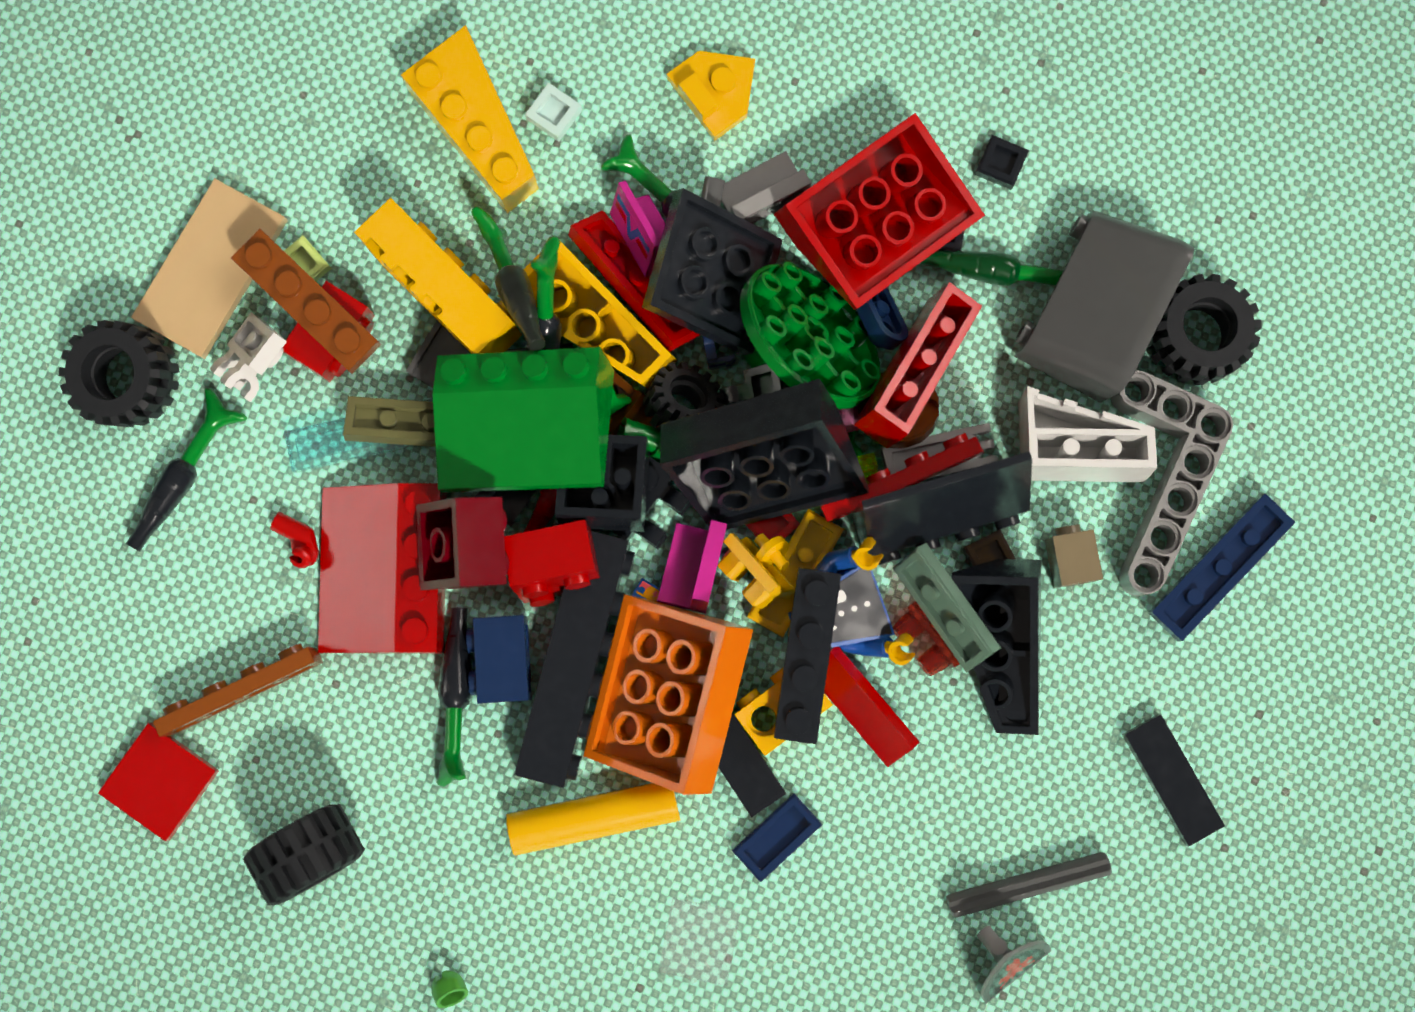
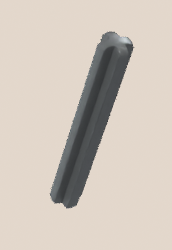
M1099 852L948 894L946 896L948 909L953 917L965 916L1109 876L1112 873L1111 864L1108 856L1105 853Z

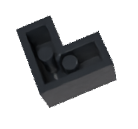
M608 434L604 487L558 488L555 516L559 525L585 519L590 529L644 532L650 448L647 436Z

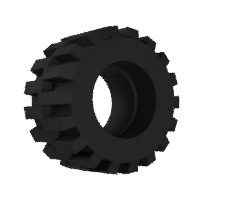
M1203 274L1194 275L1188 281L1184 279L1179 283L1147 349H1155L1156 353L1151 358L1155 364L1160 361L1164 363L1166 367L1162 372L1168 377L1176 373L1178 374L1177 381L1184 384L1190 380H1193L1194 385H1204L1208 381L1214 383L1242 367L1241 365L1249 361L1254 353L1251 350L1259 345L1261 338L1256 336L1255 333L1262 329V321L1254 320V314L1259 311L1256 303L1249 305L1246 298L1251 294L1245 288L1240 292L1235 289L1236 281L1229 278L1224 283H1221V275L1211 274L1204 279ZM1186 311H1203L1215 319L1221 331V342L1218 350L1207 351L1200 349L1188 339L1184 330Z
M103 320L97 321V326L87 325L81 330L84 336L73 335L68 341L73 347L71 350H63L61 358L66 360L65 368L59 367V376L65 377L66 383L60 385L63 394L71 395L67 403L72 409L81 410L79 415L84 419L93 420L96 424L109 426H143L150 423L149 418L158 419L164 414L161 409L162 405L171 406L174 398L169 396L171 389L178 390L179 381H173V373H180L179 365L170 361L175 356L172 347L163 346L166 340L161 335L152 333L151 329L117 320L114 322ZM125 351L132 361L134 375L128 390L116 398L108 387L106 374L112 359Z
M333 804L319 808L266 837L249 849L243 857V861L266 904L279 905L354 863L363 854L365 848L340 804Z

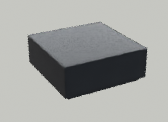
M991 135L974 175L1012 190L1029 150Z

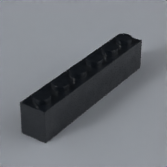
M594 531L591 532L600 578L590 580L589 586L580 589L567 590L564 585L514 773L515 776L561 788L567 786L569 779L576 781L582 756L575 754L579 738L587 740L593 715L586 713L590 697L598 698L604 674L597 672L601 656L609 657L614 633L607 632L611 616L619 617L625 594L618 591L622 575L630 576L635 558V552L629 551V540Z

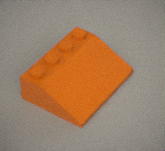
M624 594L583 756L682 795L712 794L754 629L708 615Z

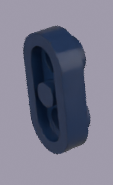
M885 288L856 309L867 330L869 340L876 347L894 350L908 337L906 323L888 288Z

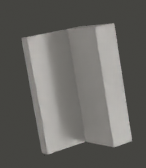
M784 151L725 182L721 202L727 211L754 224L777 212L809 189L811 182L804 169L797 171L787 151Z

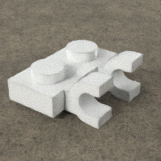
M251 312L227 344L230 349L223 357L218 358L213 363L210 370L218 377H221L220 381L228 388L235 387L239 391L242 389L240 394L246 400L252 402L259 390L257 373L263 375L267 368H272L278 363L284 351L283 346L287 341L265 321Z

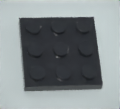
M684 188L674 191L642 308L742 355L752 354L755 347L746 332L741 317V291L746 281L757 270L767 265L777 264L783 239Z

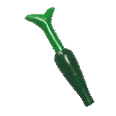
M936 251L920 263L923 266L939 268L963 277L1000 286H1010L1018 280L1056 286L1063 270L1024 265L1014 255L997 252Z

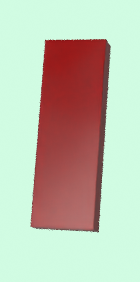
M839 646L830 650L824 693L883 763L889 767L913 750L920 742Z

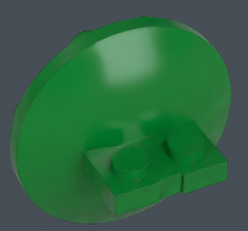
M791 262L764 266L746 281L741 291L740 311L746 332L755 348L752 354L742 356L751 368L767 364L789 387L820 379L838 409L855 407L874 392L881 377L877 348L869 340L867 330L859 314L832 285H829L814 274L798 268ZM842 307L851 315L852 321L847 317Z

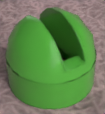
M445 970L442 972V978L440 976L433 978L431 992L438 1008L454 1006L467 997L468 989L459 973Z

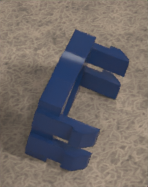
M702 336L709 370L724 367L730 369L736 364L735 354L717 358L715 342Z

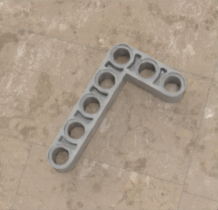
M1137 370L1134 372L1129 383L1135 384L1140 389L1141 400L1139 402L1130 400L1125 394L1124 388L1119 394L1110 398L1111 403L1121 413L1179 439L1119 573V582L1125 592L1133 596H1143L1157 592L1164 585L1232 433L1233 420L1229 412L1223 407L1147 372ZM1165 400L1172 401L1178 407L1179 415L1177 419H1171L1164 413L1163 403ZM1203 418L1212 420L1216 425L1214 437L1208 436L1203 432L1201 427ZM1187 454L1193 455L1199 461L1200 470L1198 474H1192L1186 469L1184 460ZM1171 491L1177 492L1183 499L1184 505L1181 512L1174 511L1168 504V494ZM1154 528L1163 531L1167 537V544L1163 550L1156 548L1151 542V533ZM1138 565L1145 567L1150 573V583L1146 588L1139 586L1134 580V571Z

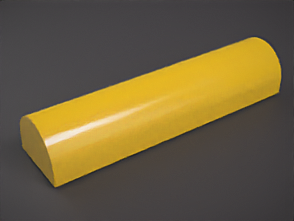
M654 783L516 811L506 815L507 830L514 856L681 821L675 791Z

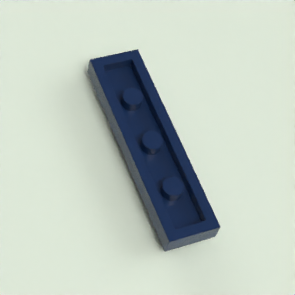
M1266 493L1260 495L1153 606L1148 614L1176 641H1183L1296 522Z

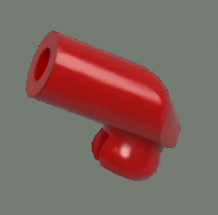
M278 512L271 523L270 530L290 539L293 554L289 557L290 562L299 569L313 565L319 554L314 530L310 526L282 512Z

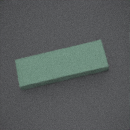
M927 543L917 547L893 567L895 573L966 673L1001 649Z

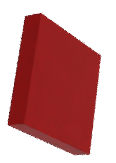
M147 723L98 794L166 842L170 841L219 770L172 736L159 737L154 724Z

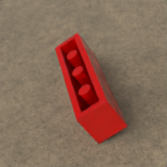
M951 282L931 296L909 330L908 337L900 345L853 425L887 449L907 436L969 331L982 305Z

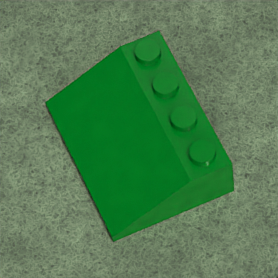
M600 347L437 356L433 386V412L438 490L443 493L604 487L614 369Z

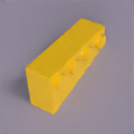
M391 197L354 232L377 261L471 354L505 352L522 336L502 300L496 304L488 296L491 292L490 288L475 273L469 277L461 269L464 266L463 262L448 247L442 250L435 243L438 239L431 230L421 221L416 224Z

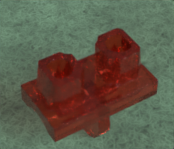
M913 601L903 609L905 614L897 620L892 628L897 637L907 633L913 637V640L922 633L931 644L930 648L915 659L926 675L932 676L947 667L955 668L960 663L917 602Z

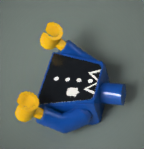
M867 537L859 548L851 546L828 552L814 570L842 574L831 648L839 646L843 652L870 657H889L897 665L909 663L916 654L913 652L906 653L900 646L910 645L913 642V637L907 633L901 634L894 641L889 637L895 635L872 571L878 566L884 554L881 553L874 556L867 552L873 548L876 540L872 537ZM791 611V612H788V616H789V619H790V620H791V613H792V611Z

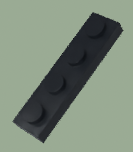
M798 567L774 729L775 739L817 745L841 573Z

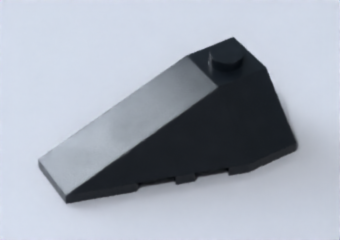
M996 559L952 572V580L1001 647V649L974 667L980 683V691L995 732L1038 735L1041 560Z

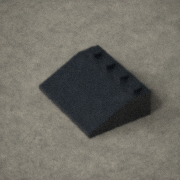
M820 379L661 424L660 466L708 526H710L711 520L726 523V530L869 493V486L836 403Z
M1030 451L862 500L851 513L860 545L867 537H872L876 540L873 548L867 552L874 556L881 553L884 554L878 564L879 566L901 559L899 551L913 547L916 549L924 543H927L930 549L933 550L941 547L939 540L955 535L956 541L960 542L980 536V527L995 524L996 530H1001L1020 524L1019 516L1030 511L1032 457Z

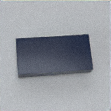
M792 793L732 849V852L761 883L823 824Z

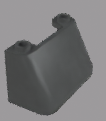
M1092 210L1087 215L1081 213L1072 226L1069 236L1074 238L1072 243L1074 250L1041 315L1033 323L1026 320L1015 338V342L1020 345L1014 357L1101 403L1119 394L1131 380L1191 261L1195 248L1178 238Z

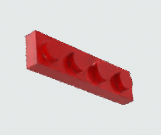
M603 210L571 225L568 233L571 240L669 352L700 336L685 327L642 308L650 276H644L617 226Z
M966 433L960 434L943 442L945 450L930 457L926 450L904 460L907 468L891 474L889 468H886L866 477L869 493L821 506L827 522H834L851 514L862 500L913 486L984 454L985 452L978 437L975 436L968 439Z

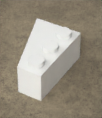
M1026 387L1018 402L1020 454L1030 451L1032 457L1031 481L1146 482L1157 469L1155 427L1106 411L1099 413L1077 406L1078 402L1066 398L1062 401L1040 394L1038 389Z

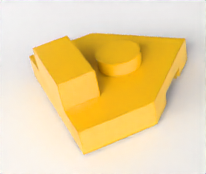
M698 51L667 73V80L714 141L747 118L755 58Z

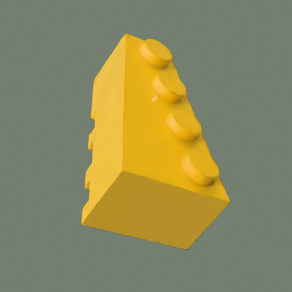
M465 25L403 72L401 76L410 94L506 213H509L535 193L539 187L533 170Z
M560 241L557 269L554 275L553 313L559 317L562 324V336L581 348L600 347L613 368L648 388L662 367L666 368L668 363H676L678 360ZM530 262L523 270H525L530 280L537 307V273L531 268Z

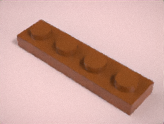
M261 229L231 257L241 269L351 374L381 345L375 337Z
M302 644L294 645L278 653L280 660L265 667L264 662H260L240 672L242 679L229 685L223 680L201 690L203 697L190 704L187 699H183L163 708L165 716L152 721L159 737L173 736L323 664L317 648H303Z

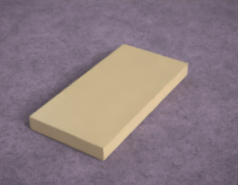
M214 178L131 318L199 357L206 359L253 280L231 257L259 229L276 242L288 220L283 215Z

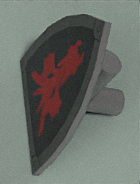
M990 925L983 928L977 934V937L998 962L982 986L981 997L983 1001L987 1004L1052 950L1049 944L1044 940L1033 941L1010 951L1006 942L999 938Z

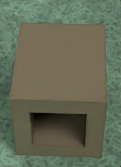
M1080 524L1059 527L1055 529L1056 536L1045 540L1054 589L1096 582L1103 579L1094 529L1081 531Z

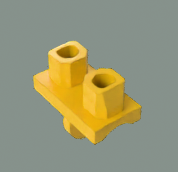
M730 533L723 541L729 550L717 566L733 581H739L748 571L755 577L742 591L743 596L752 606L763 609L777 596L788 599L795 591V588L780 573L790 564L784 557L789 548V543L782 536L769 540L762 533L753 542L748 537L739 539L734 533Z

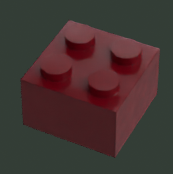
M502 497L451 498L416 505L420 590L461 589L507 584L506 574L509 570V559L505 552L504 541L507 516L503 509Z

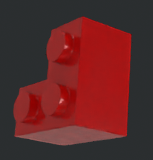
M585 519L504 536L505 552L509 559V570L507 573L509 587L523 603L530 602L532 607L554 603V597L562 596L564 585L567 590L580 589L589 586L590 580L600 578L592 532Z

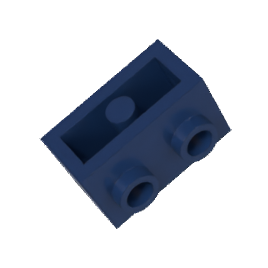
M525 615L473 618V628H467L466 631L468 653H475V670H469L468 676L470 695H477V704L532 700L528 617Z

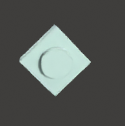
M548 82L525 113L527 121L560 142L582 112V105Z

